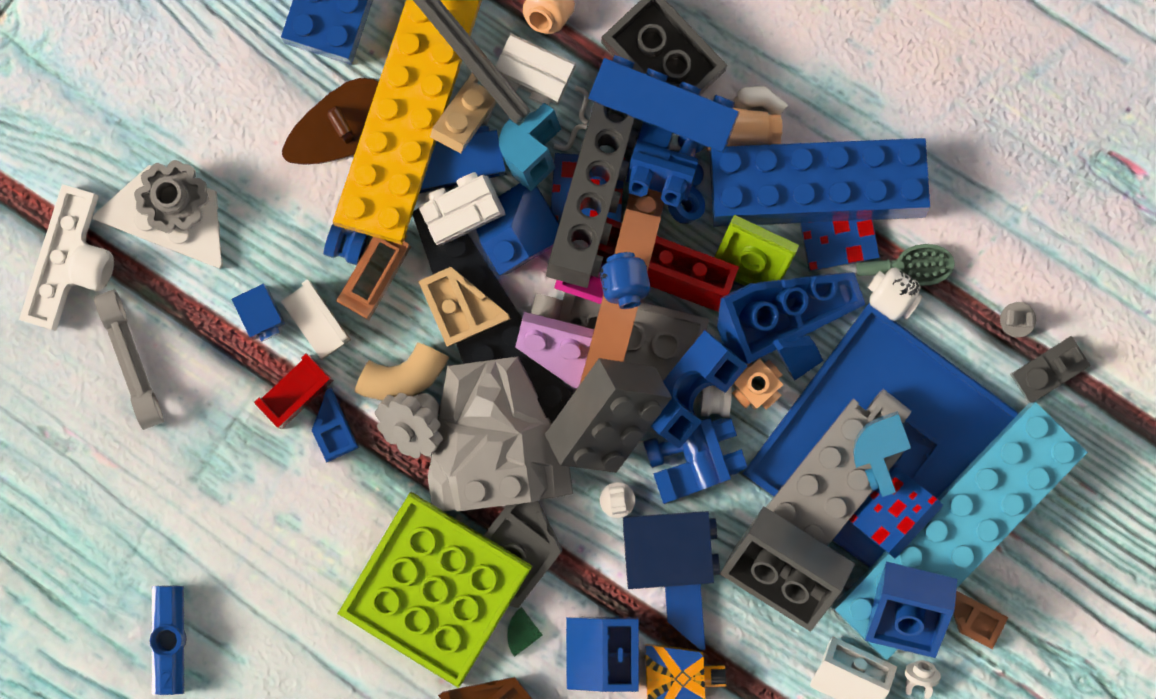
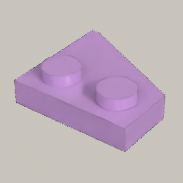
M524 312L515 347L571 387L577 389L581 381L594 329Z

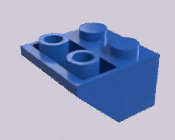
M566 617V676L568 690L639 692L638 617Z

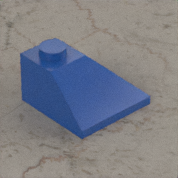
M519 183L498 196L506 215L476 229L481 246L499 276L510 274L554 245L560 223L537 186L530 191Z

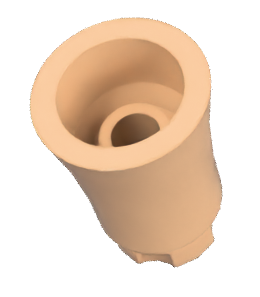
M733 107L740 114L727 146L781 144L783 126L781 115H768V112ZM706 146V150L711 151V148Z

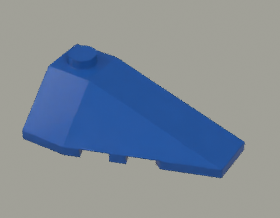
M854 272L750 283L721 298L717 329L723 344L743 362L749 364L775 351L774 340L783 339L784 342H793L796 337H802L866 304Z

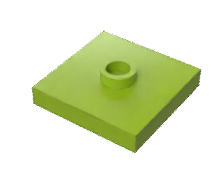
M734 215L714 257L739 266L734 281L746 286L750 283L783 280L799 245Z

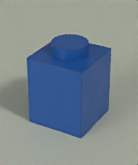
M263 283L231 299L250 338L256 339L259 337L261 342L280 334L278 327L285 325V322L267 285Z

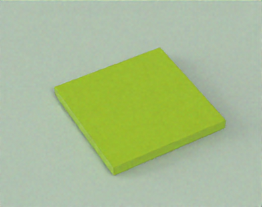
M409 492L337 614L459 688L533 566L415 493Z

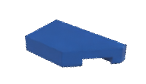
M810 336L796 337L793 342H784L783 339H776L773 342L783 364L794 381L824 361Z
M327 389L312 427V433L326 463L359 448L333 389Z
M701 584L665 587L667 622L698 649L705 650Z

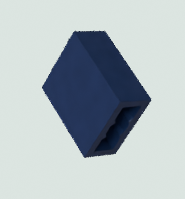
M709 511L622 517L628 589L714 583V575H720L719 554H712L711 539H717L716 518H709Z

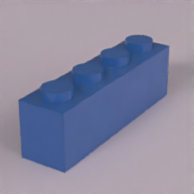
M614 55L612 61L606 58L603 59L589 94V100L724 153L740 114L739 111L733 109L735 102L718 95L714 96L713 101L699 96L702 89L685 82H681L680 87H676L666 83L667 75L649 68L646 74L633 70L634 62Z
M481 126L462 153L436 141L419 194L435 191L440 188L458 186L456 182L458 179L473 172H476L478 177L485 175L489 179L507 175L499 147L497 129L490 131L489 126Z

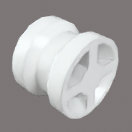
M716 386L704 388L701 394V416L708 417L714 413L719 414L722 418H729L732 386L726 393Z

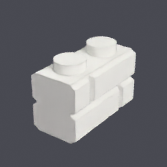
M510 34L495 67L515 92L519 87L531 93L529 99L540 105L546 103L549 106L550 102L556 105L559 104L576 68V63L514 34Z
M473 172L456 181L459 187L448 192L444 188H440L425 196L427 202L420 205L419 210L425 223L428 225L436 245H444L506 215L488 176L481 175L478 177L476 172Z

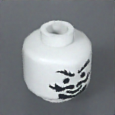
M896 267L888 270L886 274L879 271L868 286V289L872 291L869 301L870 305L893 321L899 320L901 317L908 319L923 297L919 294L920 284Z

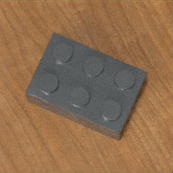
M640 0L601 38V44L613 56L617 55L634 62L633 70L646 74L648 68L668 76L666 83L680 87L681 82H685L702 89L700 95L727 68V64L666 0Z
M599 358L544 435L561 466L617 473L672 397L655 367Z
M763 506L734 547L720 575L811 632L842 592L855 563Z

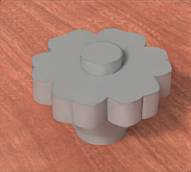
M173 160L166 168L160 163H155L141 175V181L144 186L139 187L134 192L135 200L137 201L136 209L142 215L148 216V225L154 229L171 233L177 226L187 231L202 219L200 207L205 206L209 202L207 184L202 179L195 178L196 171L191 165Z
M398 393L396 397L387 395L375 411V416L380 421L377 425L378 430L383 434L388 443L396 444L399 451L404 455H410L415 459H418L422 454L430 457L443 440L442 435L437 431L441 426L438 421L440 406L429 394L419 393L418 395L407 396L404 393Z

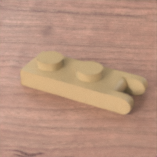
M471 73L436 122L430 138L459 153L463 152L497 103L486 88L477 83L479 80L473 73Z

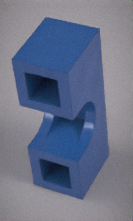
M704 330L663 380L672 398L651 425V428L680 449L702 422L693 410L694 400L698 393L708 386H716L726 393L748 365L723 343Z

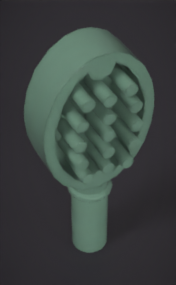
M920 244L906 249L895 260L856 262V275L872 276L876 275L879 271L886 274L888 270L896 267L916 280L920 286H931L945 280L952 273L955 262L951 253L945 248L933 244Z

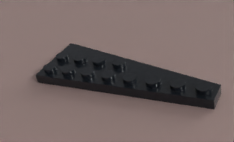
M419 208L414 210L412 215L432 274L449 267L454 268L508 313L511 318L506 322L456 343L463 364L519 356L538 395L537 400L546 418L549 417L551 423H553L572 394L563 380L515 347L522 317L468 233L444 245H436Z

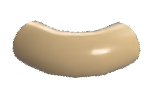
M417 343L410 357L400 365L388 367L369 360L357 381L355 393L380 401L387 395L396 397L398 393H404L407 396L417 395L433 384L445 368L449 357L429 346Z

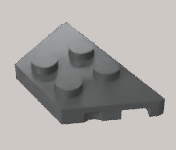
M539 501L507 505L484 534L486 538L533 566L509 605L519 608L563 549Z

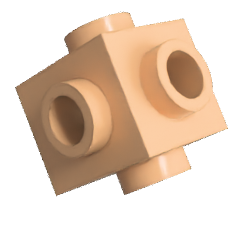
M759 358L754 363L747 364V368L732 385L735 388L732 395L745 409L749 405L754 410L761 405L768 409L782 396L777 390L783 386L779 380L783 374L769 359L763 363ZM754 377L764 379L765 386L762 390H755L752 387L751 383Z

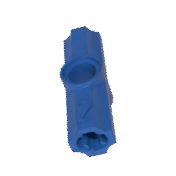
M152 586V633L149 640L152 648V694H184V646L187 640L184 631V586ZM164 630L172 631L177 638L176 646L172 650L165 649L160 644V635Z

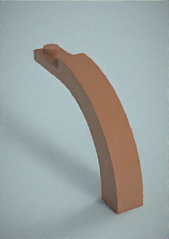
M651 189L648 190L647 195L642 197L629 194L614 254L623 252L634 253L635 257L644 260L647 271L664 202L661 200L662 193ZM603 294L580 384L599 358L624 362L638 307L620 309L619 304L609 303Z

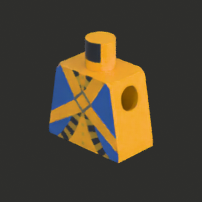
M645 644L647 699H705V688L726 687L725 665L704 666L703 651Z

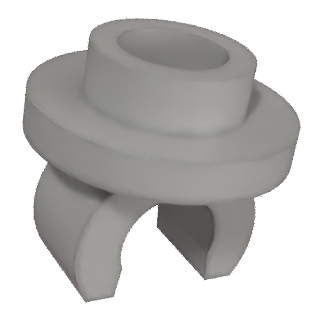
M1014 302L1007 305L1000 315V325L1003 331L1011 337L1020 338L1030 334L1036 324L1035 312L1029 305L1023 302Z

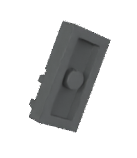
M1069 336L1010 375L1027 402L1032 403L1091 365L1073 337Z

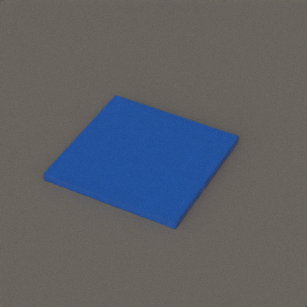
M869 302L742 474L774 497L853 398L859 402L858 405L866 410L878 393L885 389L911 410L910 415L903 423L911 449L905 450L889 469V474L897 467L934 497L938 498L1019 413L896 321L889 319L873 308ZM849 520L832 540L868 568L885 552Z

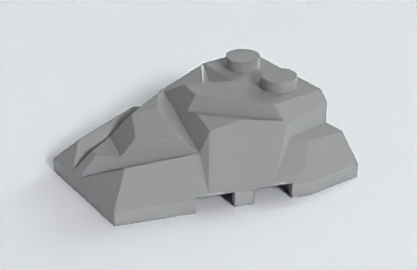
M519 356L447 366L438 418L441 426L437 430L442 435L443 440L432 454L428 471L431 504L442 511H465L530 503L540 499L573 494L570 467L559 464L544 435L552 423L549 417L546 418L537 400L538 395Z

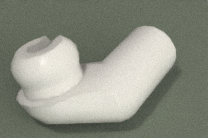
M765 86L744 87L737 92V97L733 101L735 102V108L750 110L751 107L762 106L771 114L781 115L788 106L787 103Z

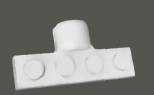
M62 184L19 320L56 331L68 292L72 286L78 285L95 291H100L107 286L114 268V257L110 251L89 245L86 242L87 232L99 198L98 195Z

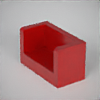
M307 353L301 357L302 361L268 393L254 401L255 405L279 429H283L334 381Z

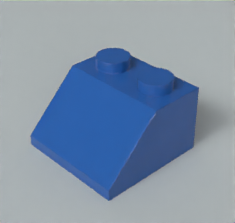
M886 561L877 586L865 641L936 658L955 610L958 579Z

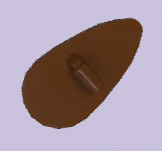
M357 78L345 82L330 92L309 110L290 132L282 148L283 158L289 163L311 165L336 161L355 155L379 82L374 79Z

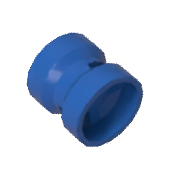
M332 224L323 255L331 258L340 256L345 258L347 263L357 266L363 255L368 235Z

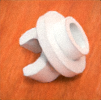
M620 482L611 483L601 492L600 505L608 516L622 518L633 510L635 495L628 485Z
M919 660L908 664L905 669V676L907 677L906 694L911 695L913 687L920 685L925 687L924 698L929 699L933 694V686L938 685L940 682V672L928 661Z

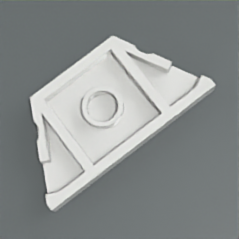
M148 165L120 190L92 218L95 221L221 269L223 266L220 247V224L217 213L218 201L215 190L207 188L209 202L205 206L200 207L202 219L187 231L177 226L171 233L154 229L148 225V216L142 215L137 211V201L135 200L134 192L139 187L144 186L141 181V175L146 170H149L151 165Z

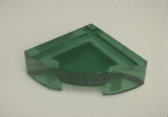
M522 606L512 616L507 632L508 645L514 657L543 636Z

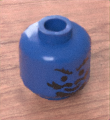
M632 252L618 253L606 259L607 263L600 269L605 299L609 303L619 304L620 309L638 307L641 305L640 300L648 296L651 291L646 263L643 259L635 257V254Z

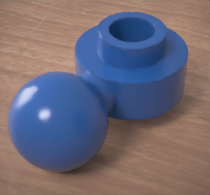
M699 163L688 200L682 199L677 207L668 205L671 216L682 224H689L697 220L705 211V200L702 194L695 188L702 182L704 177L703 168Z

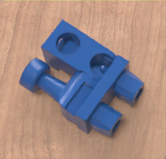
M643 121L626 182L629 183V193L642 197L647 195L649 189L662 193L661 200L664 204L674 207L679 206L682 199L688 200L698 166V159L695 155L702 151L705 146L678 136L680 151L670 150L674 133Z
M711 418L702 420L701 424L680 449L667 440L661 443L656 438L643 441L652 468L663 465L665 456L683 452L686 460L684 464L653 473L663 504L731 480L730 476L748 468L742 449L726 455L722 453L719 442L737 436L731 418L711 421Z

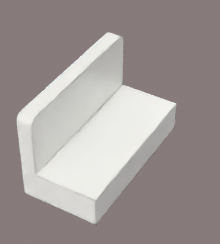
M307 279L302 283V287L283 299L281 303L320 359L323 360L351 341V339L314 285Z
M832 636L821 665L812 678L810 686L835 699H885L890 691L897 666Z

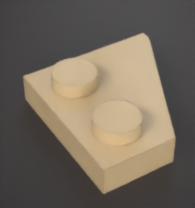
M452 267L418 281L447 347L511 319L508 313Z

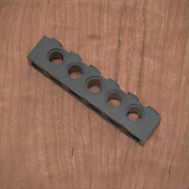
M594 102L548 262L546 277L588 288L591 276L598 278L603 256L597 255L600 244L607 245L612 224L606 223L609 212L616 214L621 193L615 191L618 180L625 182L630 161L624 160L626 149L634 150L639 131L633 128L634 117ZM616 114L623 117L624 120L615 122L608 116ZM608 145L613 147L615 152L605 153L599 147ZM601 177L607 183L597 185L591 181V178ZM591 208L598 215L589 217L584 215L581 210ZM575 240H583L589 245V247L586 249L576 248L572 244V242Z

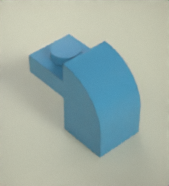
M543 103L536 111L531 112L520 126L509 119L503 126L499 136V147L509 172L530 191L556 168L549 149L544 145L561 130V126L554 109L546 103Z
M898 411L867 423L858 433L853 448L856 468L870 463L871 468L865 470L872 491L879 489L882 497L896 493L884 458L911 449Z

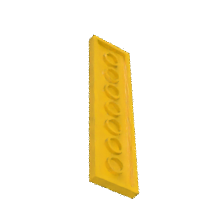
M406 0L332 221L334 226L401 245L403 244L435 147L436 140L430 138L432 128L448 107L462 64V59L413 0ZM440 0L468 35L471 36L482 0Z

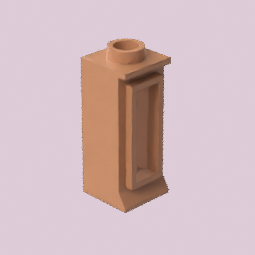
M405 235L402 245L373 237L336 302L370 320L411 249L410 244L405 242L407 235ZM382 243L395 250L369 298L366 300L352 291L379 244Z

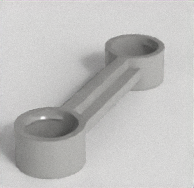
M113 289L94 296L99 317L108 332L129 389L132 407L139 425L145 430L163 423L164 418L160 405L148 382L117 291Z

